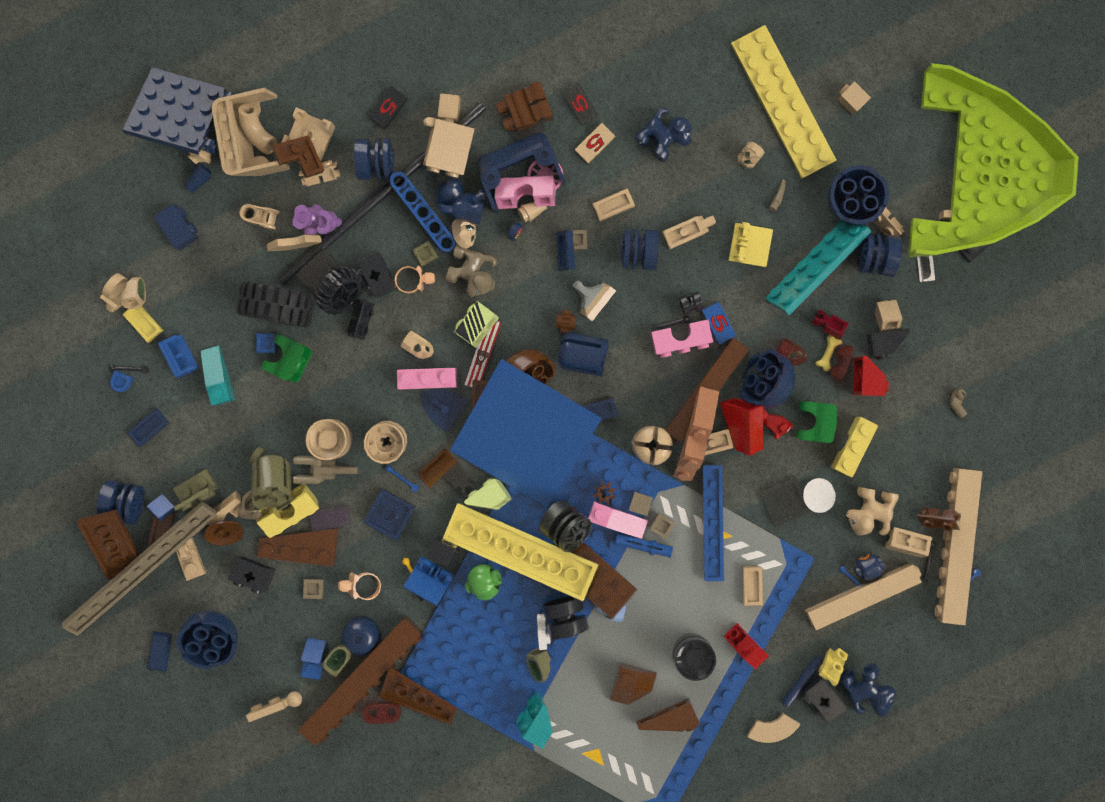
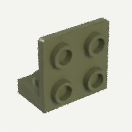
M208 469L173 488L181 502L173 507L175 511L180 509L182 511L190 510L199 504L198 501L201 502L216 495L214 491L219 488Z

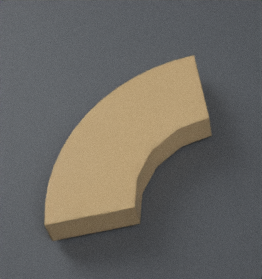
M304 234L293 238L276 239L267 244V250L285 251L313 246L321 243V236Z
M784 713L773 721L763 722L756 719L747 737L764 743L781 741L793 734L800 726V723Z

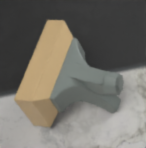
M578 280L572 285L582 300L580 313L591 321L594 320L616 292L605 283L587 287Z

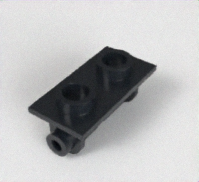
M358 299V302H355L352 315L358 318L357 320H350L347 330L349 332L348 336L361 340L365 339L368 333L370 318L374 312L373 303Z

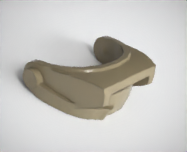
M249 491L242 497L237 515L244 519L256 520L261 517V512L254 510L255 506L251 498V491Z

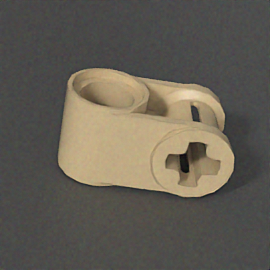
M246 204L241 207L240 216L247 223L275 230L276 216L280 211ZM254 210V216L247 219V211Z

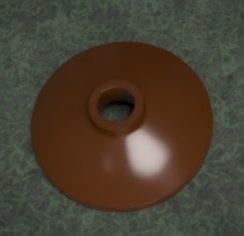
M232 521L213 523L204 532L206 541L219 546L234 544L244 536L243 527Z

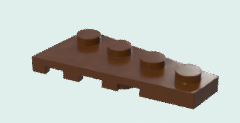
M339 528L259 538L257 557L333 567L335 564Z
M389 668L379 696L380 698L451 725L457 707L393 668Z

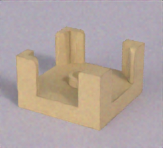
M295 108L293 113L294 125L289 137L284 135L282 142L309 135L318 157L322 161L335 130L334 124L326 119H323V121L308 115L304 110Z

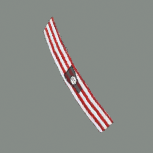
M497 321L476 348L464 385L472 387L473 380H482L501 326L500 322Z

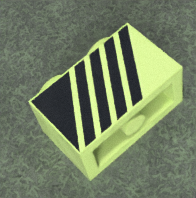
M477 301L468 308L464 319L458 321L454 332L477 348L499 317Z

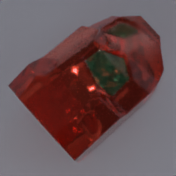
M786 338L782 339L776 350L778 353L786 356L793 365H800L808 358L806 351L801 346Z

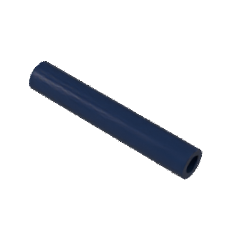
M815 656L784 697L782 702L786 706H791L823 663V660Z

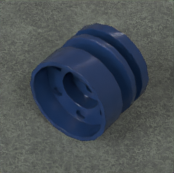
M380 138L376 139L374 147H372L370 139L355 140L354 162L358 180H371L373 171H376L378 180H382L383 171L386 180H390L394 169V151L390 138H384L383 147Z
M625 228L620 250L622 269H628V262L632 261V269L635 270L637 262L641 261L642 270H656L659 244L658 230L646 229L643 238H639L638 229L634 230V237H630V228Z
M870 233L861 242L859 247V273H866L868 271L869 274H874L878 267L879 275L894 277L901 260V238L885 236L883 241H881L880 234H875L873 237V234Z
M107 480L103 484L98 496L97 514L117 510L123 523L126 522L128 525L136 524L143 508L144 487L131 483L124 486L123 482Z

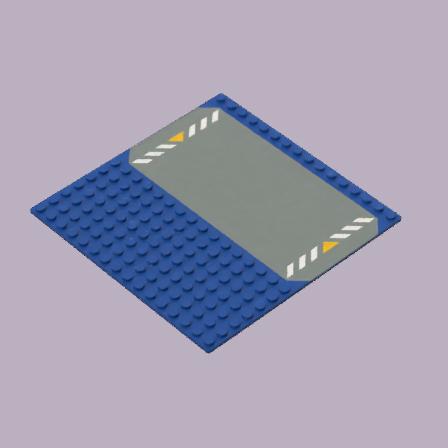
M592 434L548 508L506 484L505 488L512 497V500L498 510L492 509L489 517L555 545L554 541L549 540L539 529L545 512L557 501L565 500L573 505L577 511L588 517L593 502H598L599 496L593 497V494L597 493L594 486H601V480L604 485H607L610 481V488H616V491L612 492V495L616 498L608 499L609 504L606 503V500H602L601 503L648 520L642 536L643 540H656L657 543L673 546L672 555L668 558L656 554L652 556L648 552L614 545L616 533L631 537L635 536L592 522L591 531L584 543L638 589L626 603L623 621L617 622L604 618L603 614L596 610L595 604L585 597L583 601L584 609L575 613V615H586L589 629L574 637L550 639L551 644H547V650L551 658L549 677L543 683L537 682L531 675L526 663L527 653L539 648L537 614H543L542 604L570 595L469 551L401 674L458 709L624 802H679L754 669L741 657L724 635L738 623L764 650L814 562V558L723 507L724 581H704L703 495ZM607 487L604 490H600L601 497L610 494ZM634 491L653 497L647 516L628 510ZM658 512L676 522L667 539L649 529ZM626 541V542H629V543L641 545V544H638V543ZM480 564H487L492 566L494 570L497 569L502 578L499 592L489 600L477 599L472 593H468L465 587V583L468 582L469 572ZM742 566H762L763 605L743 606ZM545 619V625L556 619ZM686 634L703 636L715 652V669L710 676L703 680L692 681L684 678L678 672L673 661L672 650L674 644L680 637ZM620 662L657 672L652 692L629 705L610 700ZM536 691L540 693L547 706L553 730L543 749L523 739L517 726L519 714L525 711L528 699L534 696ZM689 698L700 723L692 731L677 732L639 730L636 721Z

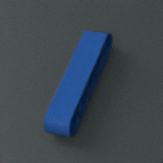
M402 172L393 173L390 183L437 246L443 252L452 251L455 248V240L407 176ZM397 177H403L405 180L404 184L400 187L394 185V180ZM409 192H414L417 195L414 202L406 200V195ZM420 208L428 209L427 217L421 218L418 216ZM432 223H438L440 225V231L438 233H432L430 231V225ZM445 238L452 240V246L448 249L443 248L441 245L442 240Z

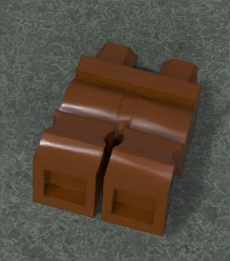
M540 81L532 83L530 87H524L522 90L504 95L505 99L496 104L500 115L507 112L511 114L510 118L502 121L506 132L513 130L520 132L523 129L534 127L539 123L540 119H545V122L553 120V114Z

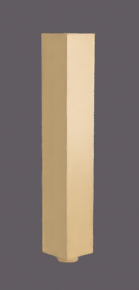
M907 563L883 574L881 577L865 582L860 586H856L806 609L805 613L812 628L818 630L922 583L920 580L921 572L917 566Z

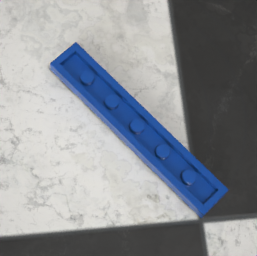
M702 465L704 581H724L722 465Z

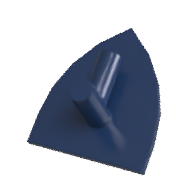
M443 389L421 392L422 404L427 415L437 426L448 432L468 400L452 391Z

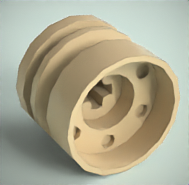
M391 420L375 424L366 433L364 439V449L367 455L373 461L381 464L397 460L407 446V434L404 428ZM387 436L390 437L389 441L391 442V444L388 443L387 445H384V440L382 438H386Z

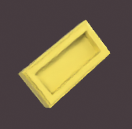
M143 307L128 309L122 314L147 343H150L164 331Z

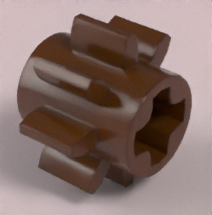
M562 310V314H557L556 328L561 329L560 333H569L570 330H575L576 316L571 315L572 311Z
M601 480V486H594L597 493L593 494V497L599 496L598 503L606 500V503L609 504L608 499L616 498L612 495L616 488H610V481L607 485H604ZM607 487L610 494L601 497L600 490H604Z

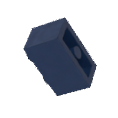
M172 204L153 217L174 249L181 251L199 239L196 234L198 230L192 222L189 223L185 218L188 216L181 206L178 207Z

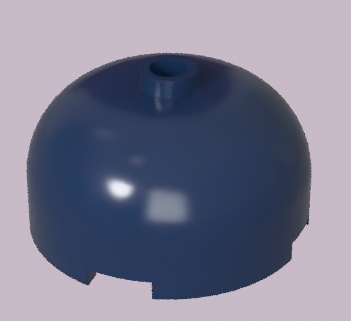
M863 165L852 166L840 172L831 182L827 196L828 205L832 214L839 221L848 225H865L877 219L885 207H887L889 200L888 185L884 177L880 176L871 167Z
M766 349V352L760 355L756 353L748 361L741 377L746 379L742 390H740L741 396L746 402L763 406V409H770L781 405L789 398L795 386L796 373L793 364L786 356L772 349ZM756 364V370L763 373L765 376L764 378H762L754 373H751L746 378L747 371L753 365ZM749 388L752 389V390H754V391H755V394H753V393L749 390Z
M201 611L193 614L183 623L177 636L176 647L179 648L182 658L195 667L211 669V667L221 664L224 666L235 654L238 644V632L234 623L226 615L216 611Z

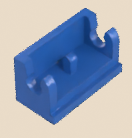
M181 334L178 336L174 335L158 343L175 378H182L199 369Z

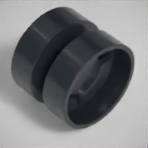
M566 596L542 604L544 618L556 619L546 625L550 639L574 637L589 629L586 615H575V613L584 609L583 601L572 596Z
M686 634L680 637L674 644L672 650L673 661L678 672L684 678L700 681L712 674L716 666V655L707 639L698 634Z

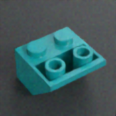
M536 691L534 696L528 699L525 711L519 714L517 726L523 739L543 749L553 730L547 706L540 693Z

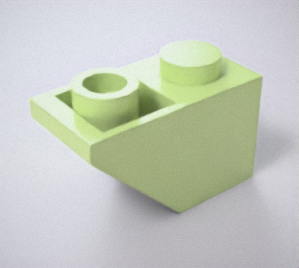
M491 478L483 483L481 489L471 492L468 495V499L464 502L470 506L498 510L512 500V497L500 480Z

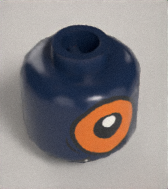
M872 553L857 559V567H854L857 577H862L866 582L881 577L883 570H885L881 558Z

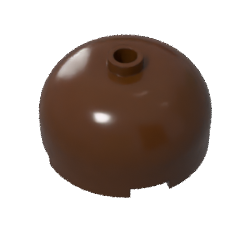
M535 349L518 351L506 360L509 364L545 385L556 374L555 364L544 353Z

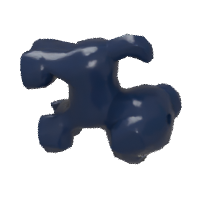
M665 107L659 108L654 117L646 124V127L635 136V141L643 148L648 145L649 137L652 136L658 144L654 151V156L663 163L669 156V151L666 149L667 146L672 142L682 146L689 145L692 130L690 122L685 117L680 116L672 119L668 127L665 126L661 121L662 115L668 113V109Z
M448 178L440 186L439 195L437 196L439 211L444 214H452L455 219L466 220L474 225H479L486 191L479 189L476 194L464 193L463 185L459 179Z
M869 664L863 668L865 672L862 673L864 680L858 683L854 681L855 674L852 669L843 671L839 681L846 689L853 709L857 713L865 712V709L860 706V702L864 699L870 700L871 706L877 715L884 716L888 713V710L894 703L896 691L890 685L878 686L875 680L879 673L876 664Z

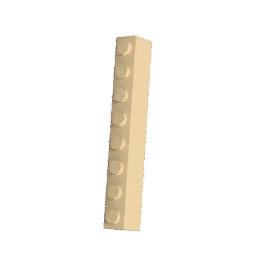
M953 468V472L950 473L949 477L952 486L951 491L948 492L947 500L950 502L949 510L957 511L961 514L960 521H957L960 530H944L943 532L945 548L941 551L943 567L939 569L941 585L937 588L939 603L935 607V616L942 623L965 625L982 471Z

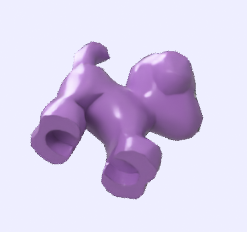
M316 204L312 207L299 205L294 210L293 225L297 229H303L305 235H316L317 232L327 234L342 224L341 219L337 218L335 212L323 210L322 207Z

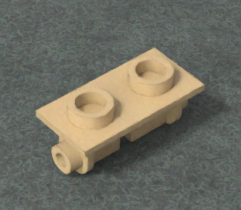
M332 160L322 162L324 172L312 177L301 178L302 184L307 185V187L321 183L319 179L321 175L324 182L336 180L337 177H340L339 169L335 170L338 163H332ZM302 170L299 172V176H304Z
M885 207L882 214L872 222L880 229L884 236L898 237L904 232L903 226L895 217L891 220L888 218L891 213Z

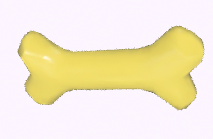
M831 335L827 336L828 346L823 358L815 362L824 371L831 369L830 359L836 346L842 344L841 340L835 339Z

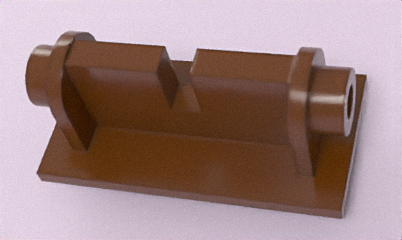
M926 507L921 510V515L917 514L920 523L926 528L936 527L948 531L960 530L957 521H960L961 514L957 511L943 510L940 516V509Z

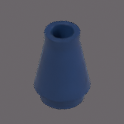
M199 164L194 167L184 186L194 193L200 186L211 179L212 172L203 164Z

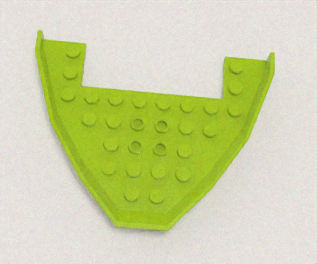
M932 63L925 70L921 108L959 113L950 208L952 210V217L949 222L913 218L911 220L908 258L938 255L995 243L1039 222L1076 195L1079 157L1044 120L1007 91L953 66Z

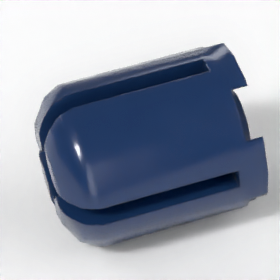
M571 332L566 333L561 339L558 355L560 368L602 377L608 339Z

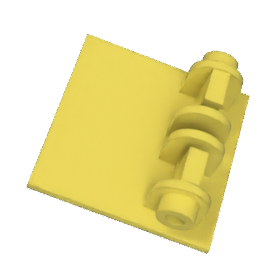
M742 222V224L735 223L728 261L766 267L773 229L751 226L745 222Z

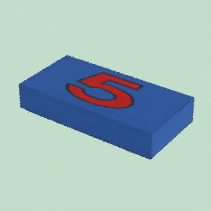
M719 302L701 311L705 319L709 321L710 329L718 345L736 336Z

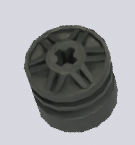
M561 500L554 503L545 512L539 529L549 540L554 541L555 545L568 553L580 547L591 531L592 522L583 513L577 511L568 501Z

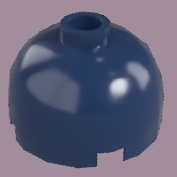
M366 616L351 619L345 625L342 632L344 646L350 653L355 655H366L372 652L378 646L381 639L378 624L372 618Z

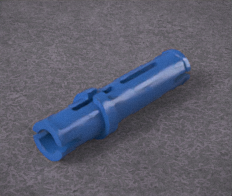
M616 533L614 545L648 552L652 556L656 554L670 558L673 551V546L657 543L656 540L647 541ZM626 541L638 543V544H641V545L629 543V542H626Z

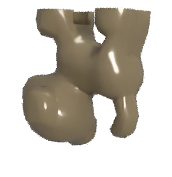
M457 244L453 254L454 258L461 260L465 257L466 260L461 268L449 267L446 275L447 282L456 283L459 278L468 281L467 293L472 298L492 291L495 287L494 279L488 272L480 271V268L484 262L491 263L493 267L496 266L497 258L475 250L471 251L468 248L464 249Z

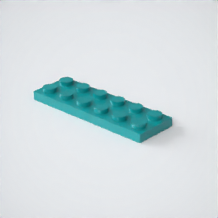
M839 221L837 226L771 290L770 294L765 298L766 301L790 315L871 233V230L863 224L848 225Z

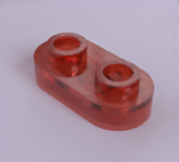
M845 344L844 347L839 348L837 353L838 363L832 367L830 373L834 381L839 383L843 381L853 354V346Z
M393 702L370 703L364 708L362 717L368 724L394 723L401 716V707ZM389 709H394L395 714L391 715ZM370 710H375L376 715H370Z

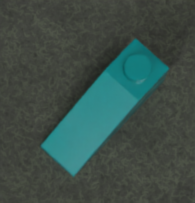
M220 346L202 350L201 358L204 378L211 406L235 401Z

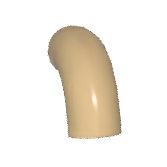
M252 104L241 105L238 108V116L246 137L261 152L266 155L273 152L272 146L277 144V139L262 127L256 106Z

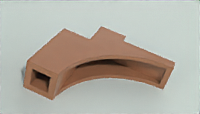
M700 386L673 477L683 481H692L697 469H700L704 461L707 440L713 429L719 391Z

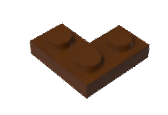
M309 135L272 146L279 166L298 161L305 178L324 172L322 163Z

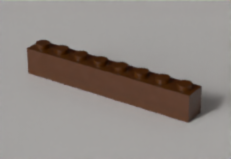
M406 615L308 718L298 731L314 746L318 742L322 744L330 736L328 732L332 728L336 730L343 722L341 718L345 714L349 716L355 710L354 704L358 700L362 702L369 695L368 690L372 686L374 688L378 686L383 680L381 676L385 672L388 673L390 667L394 669L396 666L394 662L398 658L402 660L409 653L407 650L411 644L415 646L422 639L420 635L423 631Z

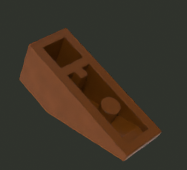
M689 698L636 721L639 730L683 732L686 730L689 732L696 729L697 725L700 724Z

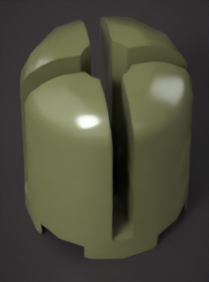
M265 455L257 459L252 465L251 498L256 508L265 510V507H277V510H280L290 504L291 467L289 462L281 456Z

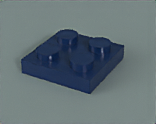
M382 488L363 523L397 541L416 506Z

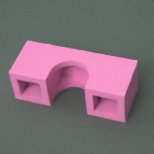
M542 175L501 178L500 184L495 188V200L498 209L517 208L519 198L524 195H532L536 207L555 206L556 186L554 177Z
M704 320L688 324L689 335L685 341L676 340L672 336L671 328L651 332L655 355L660 354V358L672 356L671 352L677 350L681 354L690 352L691 347L697 346L698 350L708 348L709 343L713 342L709 321Z
M457 368L397 370L398 389L458 388Z

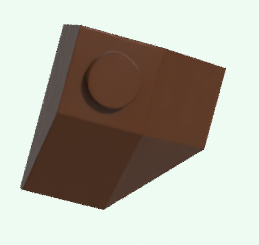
M620 662L610 700L629 705L652 692L657 672Z

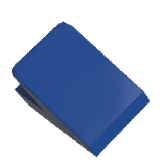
M307 638L301 661H303L301 677L321 679L323 669L321 664L324 662L327 640Z

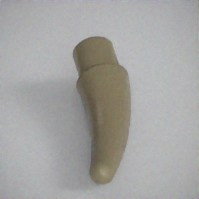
M782 180L779 190L769 207L773 212L781 205L785 190V180Z

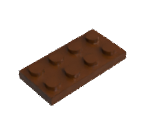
M117 510L78 519L77 525L107 580L113 579L140 555Z
M583 542L572 553L599 564L586 597L611 619H614L638 589Z

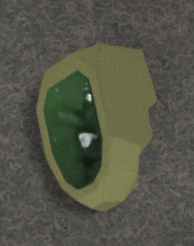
M338 645L331 651L321 666L331 675L337 677L350 660L351 653L344 645Z
M536 648L527 653L526 663L528 669L537 682L543 683L549 677L551 658L547 649L539 650V648Z

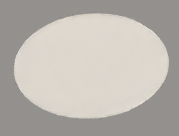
M822 478L811 480L806 485L803 493L807 507L817 513L828 511L835 502L836 495L832 484Z

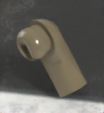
M963 389L955 390L950 400V406L959 419L967 415L966 410L961 405L964 397H966V392Z

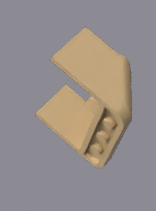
M260 88L218 98L213 102L212 113L221 165L226 174L231 176H263L290 170V167L286 164L279 166L277 161L270 162L266 157H254L252 143L246 137L238 116V108L243 104L256 106L259 116L261 112L260 102L276 99L277 94L266 88Z

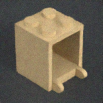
M432 117L425 118L423 120L424 125L432 127L423 165L427 166L426 170L436 173L444 170L446 171L445 175L456 178L459 175H464L474 128Z

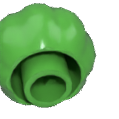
M480 564L469 572L468 582L465 583L467 592L472 593L477 599L489 600L499 592L502 578L497 569L494 570L492 566L487 564Z

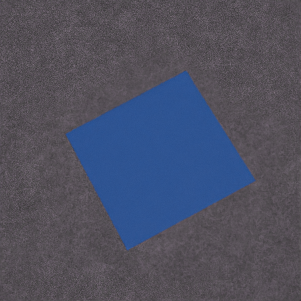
M501 359L450 451L548 508L602 418Z

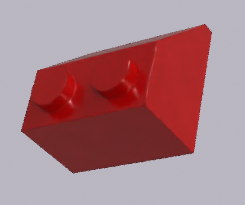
M868 356L854 357L853 396H885L889 389V383L886 381V376Z

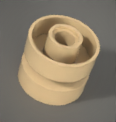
M337 419L319 420L309 428L306 434V445L309 452L320 460L340 458L349 451L352 444V434L349 427Z

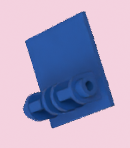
M420 557L403 587L437 606L455 575L436 563Z

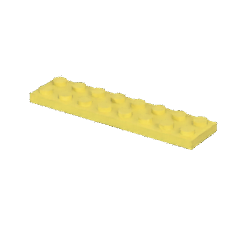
M766 25L732 42L731 47L800 178L803 179L835 162L836 158Z
M457 503L443 536V539L581 601H584L599 565L572 552H564L556 545L460 503Z

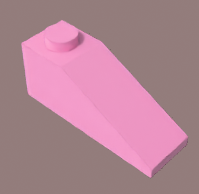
M596 501L593 502L588 516L593 523L641 539L648 523L646 519Z

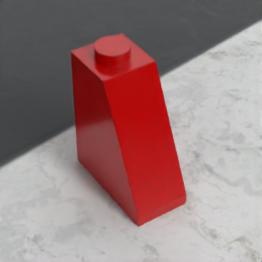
M737 398L721 402V408L735 450L743 452L744 455L748 456L763 450V406L753 405Z

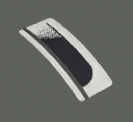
M917 257L920 282L935 280L933 257Z

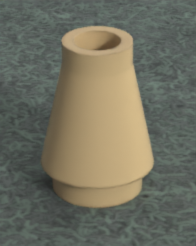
M535 202L521 205L517 211L521 220L525 223L527 221L531 222L546 210L547 206L536 207Z

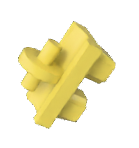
M830 648L826 652L823 664L819 667V675L824 680L828 679L833 686H836L843 672V666L848 654L840 648L836 651Z

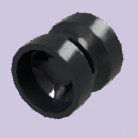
M694 292L688 297L685 295L679 297L684 315L690 314L694 310H703L701 297L698 292Z

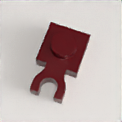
M820 309L812 321V324L824 327L823 331L838 340L842 338L849 324L833 314L830 317L827 316Z

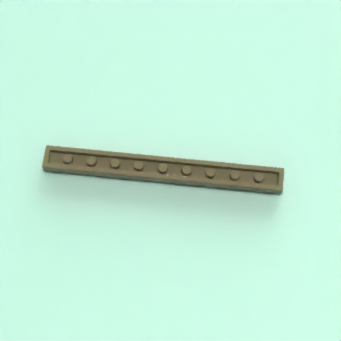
M201 501L64 620L62 628L76 636L80 635L217 516L216 511Z

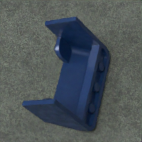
M536 133L479 158L477 162L478 172L492 209L496 214L500 211L491 190L496 188L501 182L499 171L532 157H535L537 163L541 166H549L554 163L563 186L566 185L561 168L545 134Z

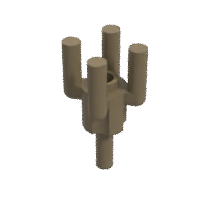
M298 456L293 459L294 464L311 465V475L294 476V484H319L324 480H334L335 474H358V466H336L335 460H320L314 456Z

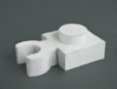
M537 614L539 650H546L547 644H551L548 632H546L544 614Z

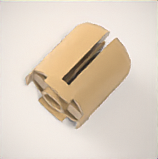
M645 426L634 435L632 450L635 456L643 463L659 465L665 462L671 455L672 451L669 449L670 446H673V442L669 433L664 429L655 426ZM653 439L655 440L656 448L653 447L652 450H649L645 443H650Z

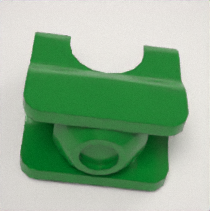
M276 334L273 341L282 348V357L275 363L264 360L261 368L283 380L297 383L308 364L312 350L283 335Z
M800 402L799 409L812 413L816 418V424L811 430L797 431L796 438L799 440L831 443L834 440L837 426V407L833 404Z

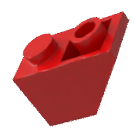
M738 623L724 635L726 640L754 669L769 657L763 648Z

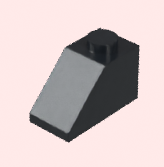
M910 329L867 334L869 356L876 357V360L888 359L887 355L895 353L909 334Z

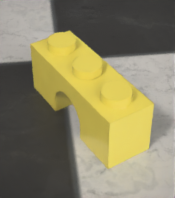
M855 417L847 433L849 434L848 440L843 449L838 451L830 468L848 477H853L878 425L862 417Z
M302 484L291 491V506L289 508L277 510L276 507H265V510H258L261 512V517L256 519L257 524L269 538L280 534L289 526L297 524L301 519L312 515L319 509L317 498L306 484Z

